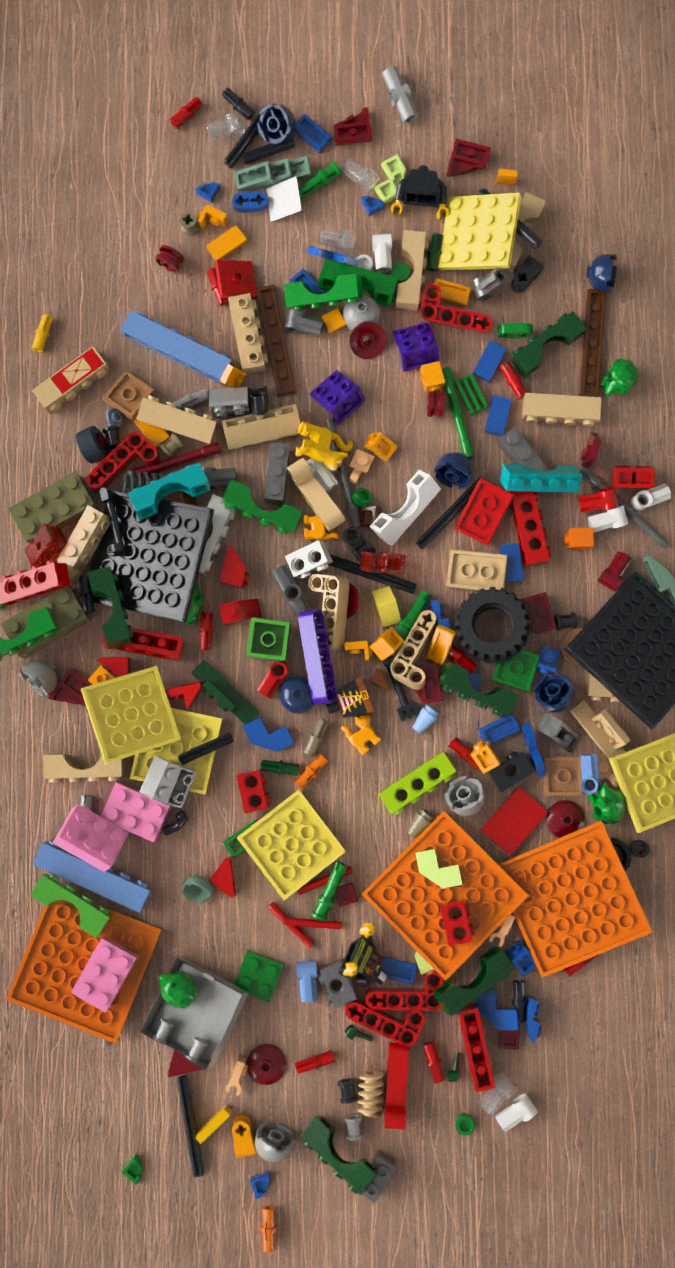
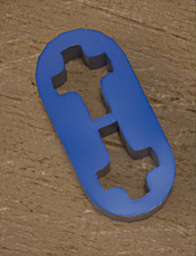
M263 192L237 193L232 200L234 209L240 213L261 212L268 206L267 196ZM259 198L262 200L261 205L257 203ZM239 200H243V206H239Z

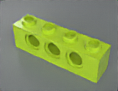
M441 752L379 792L378 795L390 814L395 813L397 815L406 809L404 805L411 802L414 804L422 798L420 795L427 791L429 794L437 789L438 786L436 784L441 781L446 783L454 778L453 773L456 770L445 753ZM432 768H436L439 771V776L436 779L429 777V771ZM415 779H421L423 782V786L419 790L413 788L412 784ZM400 789H404L407 792V797L404 800H398L396 797V793Z

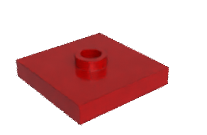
M216 260L215 267L220 298L250 293L251 299L257 297L252 261Z

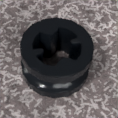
M635 840L630 845V851L634 856L644 858L649 853V845L643 840ZM642 843L641 847H644V851H640L637 854L638 851L635 850V847Z

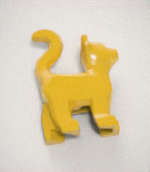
M304 421L299 425L298 433L305 437L309 436L311 440H303L302 446L296 448V456L307 455L315 461L323 462L331 471H336L341 465L343 458L348 456V453L344 452L352 450L353 442L348 440L345 445L339 435L331 432L326 427H319ZM333 440L337 447L344 452L330 451L331 441Z

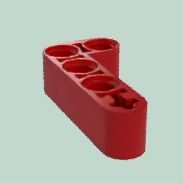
M430 284L426 287L420 310L421 318L424 321L479 333H486L491 329L493 321L490 316L439 305L441 298L440 287L436 284ZM429 289H436L438 296L430 298L427 294ZM425 308H432L434 315L432 317H425L423 314ZM449 311L452 314V319L444 321L442 319L443 312ZM463 315L469 316L470 324L463 325L460 322V317ZM474 316L477 317L476 321L478 322L486 319V323L489 326L482 329L480 324H475V328L472 327Z
M132 432L88 474L86 483L94 492H100L101 488H107L137 457L141 458L147 465L159 462L160 455L157 449L141 433ZM135 439H141V443L138 446H133ZM122 452L128 453L125 459H119ZM154 452L153 458H146L147 453ZM109 465H114L112 472H106V468ZM94 480H97V481H99L100 483H99L98 485H96V484L94 483Z
M432 970L424 975V988H370L365 994L366 1004L369 1008L377 1010H438L441 1008L439 1002L430 1004L428 999L434 995L433 991L443 984V978L435 970ZM432 975L439 977L438 982L435 984L428 982L429 977ZM373 994L377 996L376 1002H372ZM382 994H385V1001H386V1003H383V1000H382L383 995H382ZM393 994L399 996V1000L396 1003H391L388 1000ZM411 995H417L419 997V1000L416 1003H410L408 1001Z
M358 999L345 1004V1015L348 1019L405 1047H411L415 1044L425 1023V1016L422 1010H408L403 1021L381 1010L369 1008L366 1003ZM354 1005L357 1006V1011L351 1013L350 1008H353ZM419 1013L421 1018L418 1021L414 1022L410 1019L412 1014ZM369 1014H375L377 1019L374 1022H368L366 1017ZM387 1023L395 1025L391 1031L385 1030L384 1026ZM404 1032H411L412 1037L405 1040L402 1038Z
M390 1042L387 1058L384 1128L405 1130L409 1047Z

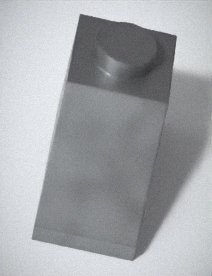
M547 713L540 720L536 728L543 736L569 753L572 752L581 738L563 721Z

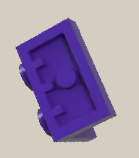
M429 323L393 331V337L400 352L403 372L439 361L438 344Z
M335 370L310 393V396L328 410L337 425L341 424L366 401L360 388L338 370Z

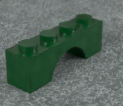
M574 311L568 315L567 313L563 314L558 318V322L555 325H548L543 330V334L533 336L528 341V345L524 348L520 346L513 352L514 355L511 362L524 378L540 367L542 363L541 348L545 344L559 341L569 346L585 333L587 328Z
M110 566L87 572L94 596L105 598L113 606L110 619L102 625L108 649L131 644L130 637H133L131 625H126L125 619L129 617L126 607H121L120 601H124L121 589L117 590L115 585L119 583L116 572L112 573Z
M446 662L437 682L442 685V690L451 694L454 691L459 694V698L468 702L471 699L476 702L475 705L484 710L486 708L492 709V714L501 718L503 716H511L520 696L503 687H496L487 694H480L470 684L469 671L452 662Z
M494 946L479 957V973L471 983L459 986L448 980L433 991L445 1013L451 1016L459 1014L467 1004L475 1002L482 993L493 989L494 984L509 977V973L514 968L502 949Z
M316 1116L301 1135L305 1140L304 1144L310 1150L314 1149L319 1154L318 1158L324 1164H329L334 1169L333 1173L338 1178L344 1179L352 1192L355 1194L359 1193L360 1195L365 1193L380 1172L366 1158L357 1162H348L342 1159L334 1147L335 1129L322 1116Z

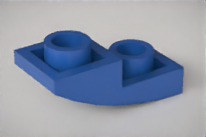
M439 600L431 601V611L436 615V626L440 624L454 631L453 623H449V618L441 619V616H444L443 604L440 605Z
M527 995L525 1026L529 1039L535 1042L536 1037H540L542 1030L539 1020L534 1018V1015L537 1016L540 1005L535 997Z

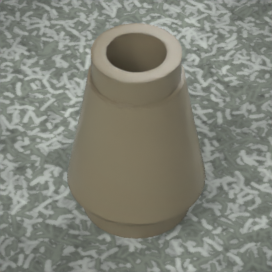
M424 809L417 811L407 832L412 837L417 838L432 823L434 817Z

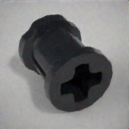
M108 426L102 429L103 434L106 436L107 449H115L122 442L118 434L119 426Z
M575 612L567 615L555 614L554 620L557 631H560L562 628H577Z
M354 1078L338 1081L342 1097L340 1103L349 1104L358 1100L354 1091Z

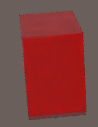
M100 657L98 659L115 678L131 674V658Z
M227 856L209 882L232 898L236 896L231 856Z

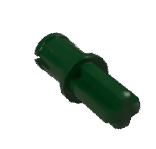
M439 233L432 235L430 249L427 251L429 256L426 270L429 272H437L438 270L437 266L439 256L442 254L440 250L443 236Z
M262 760L260 770L275 772L278 775L298 776L299 764L282 762V760L280 762Z

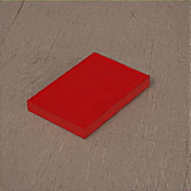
M480 477L454 529L489 546L515 494Z
M518 786L480 830L510 856L548 812Z

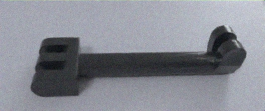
M103 487L100 489L101 500L106 503L115 544L109 545L107 550L110 553L118 554L125 551L114 506L117 503L116 495L113 491Z
M391 655L382 662L387 667L402 707L398 708L397 712L402 722L405 721L404 712H406L408 719L412 718L410 710L413 709L415 716L419 715L415 702L408 703L401 682L395 680L392 676L391 664L394 657Z

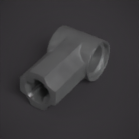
M496 268L486 276L472 281L477 301L491 298L493 296L492 292L505 284L507 276L501 268Z
M290 309L284 329L294 334L302 332L320 337L324 320L307 316L299 310Z

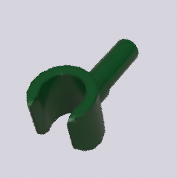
M349 1025L344 1031L345 1035L351 1040L356 1035L370 1042L373 1037L359 1031L354 1025Z
M455 1053L453 1070L447 1071L449 1082L459 1080L458 1064L460 1053Z

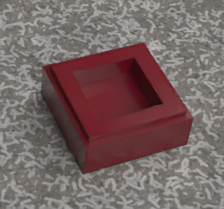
M353 882L339 885L335 893L339 907L358 902Z
M520 1029L499 1030L498 1047L501 1049L519 1050Z

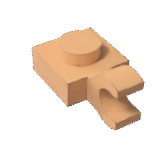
M357 449L349 468L353 469L349 482L356 485L361 473L367 475L374 456Z
M602 754L599 757L600 777L602 780L605 778L612 788H616L619 784L612 773L613 769L610 761L605 754Z
M511 914L497 928L498 931L493 932L489 936L488 941L492 943L494 937H499L498 946L502 947L504 938L508 934L515 916Z
M238 1056L231 1080L227 1084L226 1092H229L231 1086H236V1095L239 1096L242 1086L239 1079L240 1076H245L248 1065H245V1057Z

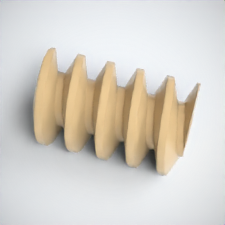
M367 1071L365 1074L359 1075V1078L365 1080V1082L359 1083V1087L364 1088V1091H359L358 1095L363 1096L364 1099L358 1100V1103L363 1105V1107L358 1108V1112L363 1113L365 1116H382L380 1111L383 1109L381 1104L383 1101L381 1094L384 1091L381 1087L384 1085V1080L382 1079L384 1077L383 1072Z

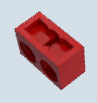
M613 466L612 485L621 488H654L655 469L652 466Z
M261 770L236 775L244 814L267 809L271 800L269 792H265L264 785L267 784L265 773H261ZM255 776L258 783L255 787L248 785V777ZM259 795L262 799L261 805H253L251 802L252 796Z
M463 900L440 904L448 945L453 946L472 942V936H475L473 923H468L467 916L471 915L468 903L464 904ZM453 907H458L462 911L461 915L457 918L450 914V910ZM463 927L466 930L465 936L457 937L454 933L455 929Z

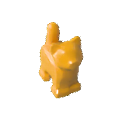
M304 515V524L311 525V530L304 528L305 540L324 541L339 538L338 533L326 532V527L317 515Z
M360 714L354 717L356 725L360 728L355 733H352L346 725L341 727L347 739L362 755L370 750L366 746L367 741L376 745L382 740L371 727V717L369 714Z

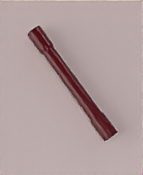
M216 442L182 455L131 470L133 475L136 471H140L141 476L143 472H147L150 475L151 473H157L222 452L219 443Z

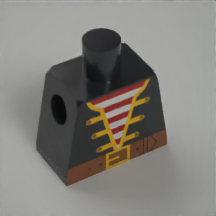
M362 677L338 689L337 700L334 703L326 704L329 714L341 711L343 718L374 712Z

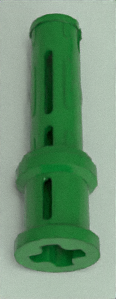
M332 161L331 165L325 169L318 170L315 177L298 188L300 200L322 185H329V182L337 176H342V172L335 161Z
M421 591L404 620L398 622L399 626L396 632L404 641L419 615L432 598L430 594L427 595L426 591Z
M336 861L323 894H320L317 898L319 901L315 910L311 912V915L321 921H327L328 919L327 914L330 907L335 903L333 898L348 867L343 862Z

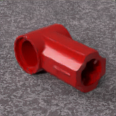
M615 487L604 488L595 493L578 496L581 513L598 509L611 510L618 507Z
M283 662L273 663L257 691L271 699L288 673L287 665ZM277 665L284 667V674L281 676H277L274 673V668Z

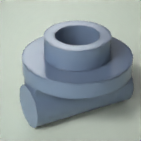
M114 408L106 410L108 426H121L123 424L121 412Z

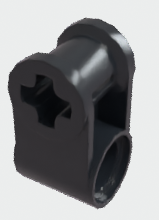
M529 255L514 275L511 282L512 290L516 293L524 292L533 280L539 276L545 266Z
M267 386L261 389L248 388L251 413L254 415L266 414L269 403Z
M348 527L344 531V543L361 564L371 553H376L373 545L363 536L359 529ZM354 532L357 535V539L350 541L347 539L346 534Z

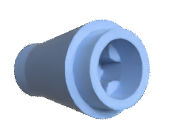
M426 705L425 708L422 707L412 728L422 734L425 729L438 719L439 713L429 705Z

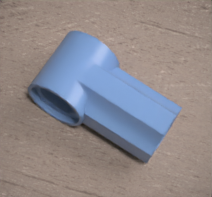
M580 755L582 769L581 789L586 794H593L603 784L600 777L599 755ZM589 779L595 782V789L588 785Z
M316 960L296 962L301 1002L318 1000Z

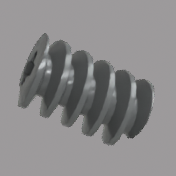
M128 470L123 478V493L125 494L127 488L131 492L137 487H143L150 484L153 480H159L164 477L162 474H158L156 478L155 473H151L148 476L147 472H143L141 476L140 471H136L133 475V471Z

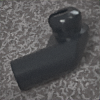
M185 811L176 814L177 821L162 828L166 836L179 831L187 823L188 816H186Z

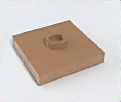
M125 370L105 394L103 400L133 421L138 415L142 399H148V395L153 397L156 391Z
M543 757L545 776H543L544 796H583V790L581 789V757Z

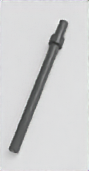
M333 419L326 420L327 428L331 432L336 433ZM332 440L333 451L342 452ZM343 459L338 470L348 504L347 511L351 515L353 526L359 528L361 527L358 515L359 508L352 499L353 493Z
M586 466L580 470L590 480V484L594 488L597 487L599 490L609 488L602 482L603 479L600 476L594 475ZM617 496L618 506L624 505L625 513L664 548L669 542Z

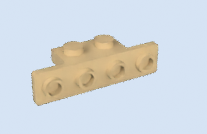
M583 700L570 711L608 759L626 752L622 746L626 745L630 739L607 710L595 714Z

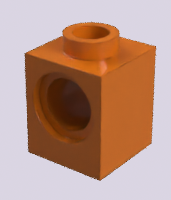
M570 528L567 530V533L564 534V544L567 545V550H590L593 548V528Z

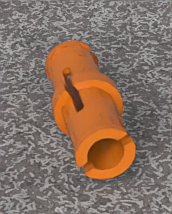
M319 754L309 766L305 767V770L294 783L303 790L313 778L318 776L317 774L329 761Z
M264 1206L262 1208L263 1225L261 1226V1232L263 1233L262 1250L263 1252L270 1253L275 1251V1232H277L275 1207Z

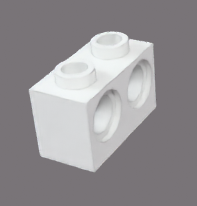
M319 540L285 556L293 577L301 579L310 577L312 575L311 572L315 570L319 572L327 569L328 564L333 562L325 542ZM317 552H320L321 554V560L319 562H316L315 555ZM300 560L304 561V568L302 570L298 567Z

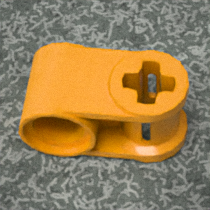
M238 1115L232 1127L235 1156L240 1158L256 1155L257 1151L255 1149V1137L251 1120L247 1115Z

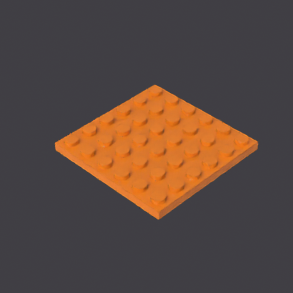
M445 811L362 893L365 899L445 981L529 896ZM435 849L439 868L453 865L459 866L462 885L441 888L419 873L415 853ZM463 900L464 904L468 903L471 915L467 916L469 924L473 923L475 936H472V942L449 946L440 904ZM453 907L450 910L451 916L455 918L459 917L462 913L458 907ZM458 927L454 933L457 937H464L466 930L463 927Z
M601 820L498 864L529 895L513 914L542 978L652 933L651 927Z
M57 900L48 906H44L6 1000L116 1044L162 929L108 908L110 910L109 913L113 916L101 935L95 938L80 928L81 918L76 906L65 900ZM104 936L109 937L139 955L112 1006L106 1013L71 993L101 938Z

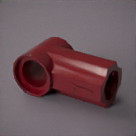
M617 551L608 568L606 567L602 572L598 582L615 592L621 584L622 576L631 563L632 558L624 552Z

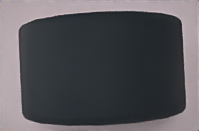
M90 426L76 434L77 446L87 462L91 464L96 463L109 455V449L106 448L107 442L97 427Z

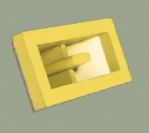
M390 586L372 591L371 593L383 628L401 621L397 602Z

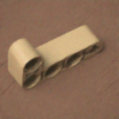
M304 458L299 459L286 468L292 483L328 531L346 521L342 512L313 476L311 468Z
M314 574L309 578V587L312 591L324 592L322 613L325 620L330 651L340 650L345 642L349 581L344 576Z
M425 610L419 615L391 664L393 678L415 690L422 689L426 683L424 671L414 665L436 628V615L432 611ZM429 619H431V622H427L425 626L424 620L428 621ZM420 634L423 636V639L417 641L414 639V636ZM411 650L414 652V655L406 657L404 653ZM403 667L405 671L399 674L395 672V669ZM414 676L422 677L420 682L415 683L412 681Z

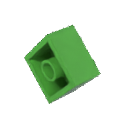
M251 618L246 656L248 658L286 662L290 622Z

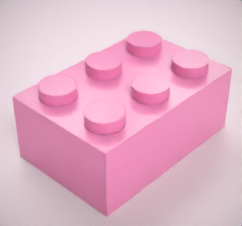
M116 782L101 817L128 832L155 842L161 833L172 805L153 800L140 793V790L124 783Z
M77 804L71 809L53 844L105 872L112 867L129 833Z
M104 936L101 938L71 993L106 1013L112 1006L139 955L109 937Z

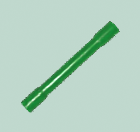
M444 367L442 368L445 381L444 387L458 432L461 451L468 459H471L475 455L458 401L451 368Z

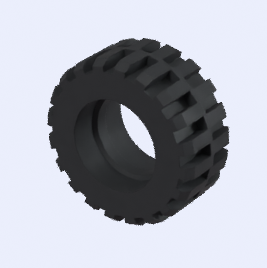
M490 587V590L479 589L478 593L470 594L469 599L462 602L461 609L457 612L455 627L458 639L465 651L478 661L483 660L485 663L490 664L491 662H496V664L502 663L506 659L508 661L515 654L518 655L528 641L527 639L530 635L528 610L525 608L523 601L519 600L513 592L508 593L507 589L501 588L497 590L496 587ZM488 609L502 610L511 620V631L500 642H485L476 634V618Z

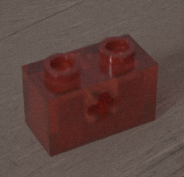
M44 523L24 551L32 567L37 565L45 566L47 561L55 560L67 545V541L60 527Z
M362 551L360 570L371 573L405 574L406 555L396 552Z

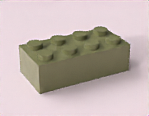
M75 471L8 509L26 542L33 545L79 520L88 505L96 510L98 507L81 476Z
M71 586L52 593L1 623L9 640L20 636L26 629L29 614L43 607L51 609L60 630L56 631V635L51 638L45 639L43 637L37 640L38 643L34 646L20 648V652L17 653L19 657L25 659L91 621L89 615L85 614L83 605Z

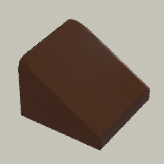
M178 491L180 503L197 506L196 497L193 498L185 492Z
M370 506L359 508L361 527H370L377 517L383 513L382 507Z
M377 668L370 682L383 690H387L388 685L379 668Z

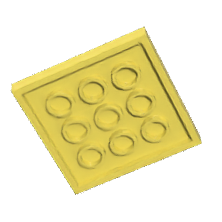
M520 193L449 197L447 206L449 215L445 218L440 250L442 254L439 256L437 268L440 271L510 268L522 197Z
M157 666L81 689L105 765L181 740Z
M171 708L181 740L136 754L130 779L144 782L154 756H158L197 772L189 791L206 795L216 750L184 765L180 763L178 756L218 738L223 719Z
M675 733L609 758L620 790L626 798L627 808L637 833L675 819Z
M299 789L237 837L283 900L291 896L346 852Z

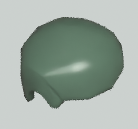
M200 875L190 876L182 887V893L185 897L200 904L205 903L207 899L209 900L214 892L212 883L206 877Z

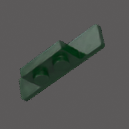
M203 660L192 671V675L199 681L205 680L203 686L206 689L204 692L211 699L214 697L220 701L218 706L225 712L229 710L244 724L252 721L259 713L206 660Z

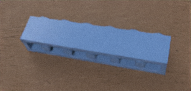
M130 311L120 329L124 337L221 385L224 383L220 379L227 365L233 366L232 360L227 354L214 352V349L209 345L204 344L202 346L190 336L184 337L180 335L181 333L174 328L168 329L158 320L151 321L147 319L145 314L139 311L137 313Z
M54 840L42 842L33 865L139 913L143 910L152 891V888L148 887L149 883L143 880L130 879L131 875L125 872H120L119 874L113 871V867L103 872L53 844Z

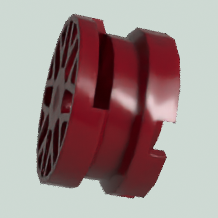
M162 245L159 249L160 253L155 257L156 263L161 267L163 265L170 272L177 273L180 269V263H183L185 259L184 256L174 248Z
M428 391L427 417L437 416L438 418H443L444 391H438V393Z

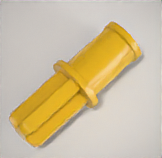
M43 314L39 327L35 330L36 335L31 348L37 352L43 353L47 337H50L48 333L53 321L52 316Z

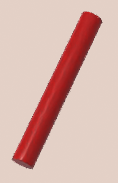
M351 866L347 867L343 877L353 873ZM331 874L304 884L297 890L298 894L301 895L327 884Z
M274 902L268 906L282 922L284 917H288ZM286 925L309 949L314 945V942L298 926Z
M283 918V925L342 929L341 921Z

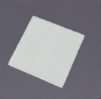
M297 177L266 188L271 222L301 211Z

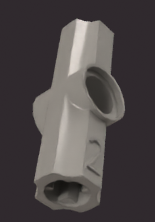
M397 66L387 67L382 72V76L389 89L391 103L394 107H397L403 123L410 124L418 118V112L412 101L411 90L408 84L404 83Z

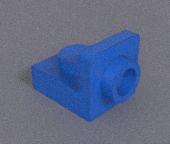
M541 646L540 657L536 667L540 669L539 673L548 676L551 673H556V666L561 651Z
M520 940L512 944L505 951V954L523 977L537 967L531 953Z

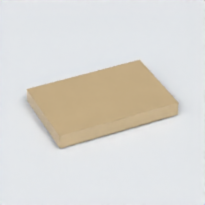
M450 549L446 588L474 591L482 588L490 590V587H496L497 590L504 588L508 555Z

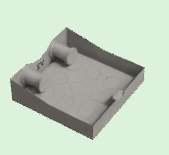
M176 957L170 973L183 971L195 980L198 989L196 1002L187 1008H175L163 1000L160 992L140 1032L156 1042L178 1051L187 1060L204 1070L215 1068L248 992L185 957Z

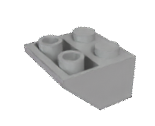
M248 387L211 389L209 392V407L213 417L225 419L231 415L241 417L250 414Z
M154 756L140 793L153 800L182 809L197 772Z

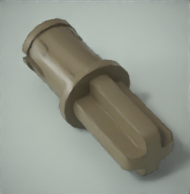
M322 718L318 719L312 734H309V741L303 750L305 754L312 757L315 756L320 742H323L322 737L329 724L328 721Z

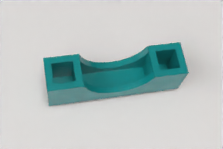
M200 463L191 464L178 472H172L159 480H153L150 484L143 487H137L129 492L128 495L139 520L158 513L159 502L165 495L171 492H185L194 498L211 489Z
M503 464L500 482L506 491L579 492L583 475L575 465H557L554 470L539 471L525 467L522 464Z

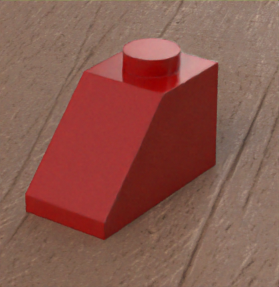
M227 545L219 582L223 585L243 589L244 584H248L250 574L247 573L245 565L232 545Z
M258 599L238 600L219 605L222 621L225 626L249 621L251 618L262 617Z

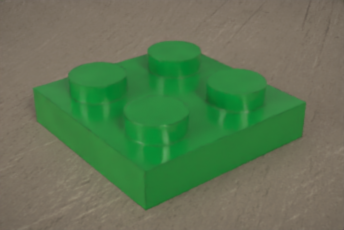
M522 650L518 655L515 654L512 659L508 661L506 659L502 663H497L491 681L529 692L540 655Z
M247 950L234 985L245 990L251 996L270 1002L284 963Z

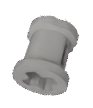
M358 1114L346 1116L344 1119L348 1129L347 1140L363 1139L364 1134L361 1132L360 1122L362 1121V1116Z

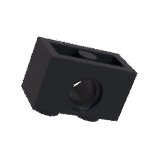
M517 751L510 753L506 756V761L488 771L499 792L507 790L535 772L523 752L517 753ZM508 765H512L515 769L514 774L508 776L505 772Z

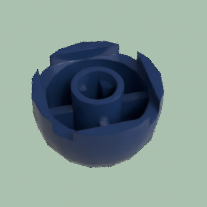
M269 104L260 111L259 115L261 116L260 121H258V129L265 141L279 144L287 141L292 136L295 129V118L289 108L281 104Z
M602 254L593 260L591 267H587L586 277L590 278V284L595 290L608 293L613 292L611 287L615 286L617 266H613V261H617L616 254Z
M457 452L447 453L437 462L434 472H436L435 477L447 487L452 488L453 484L458 486V489H462L470 484L473 466L464 454Z
M554 673L550 677L546 675L535 686V698L538 704L546 711L552 713L562 712L569 708L574 700L575 691L570 679L563 674Z
M304 676L291 677L280 688L279 697L281 704L289 712L302 714L314 707L315 704L311 698L308 678Z

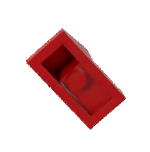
M205 680L165 689L167 697H172V700L183 698L184 695L186 708L189 709L194 705L203 690Z

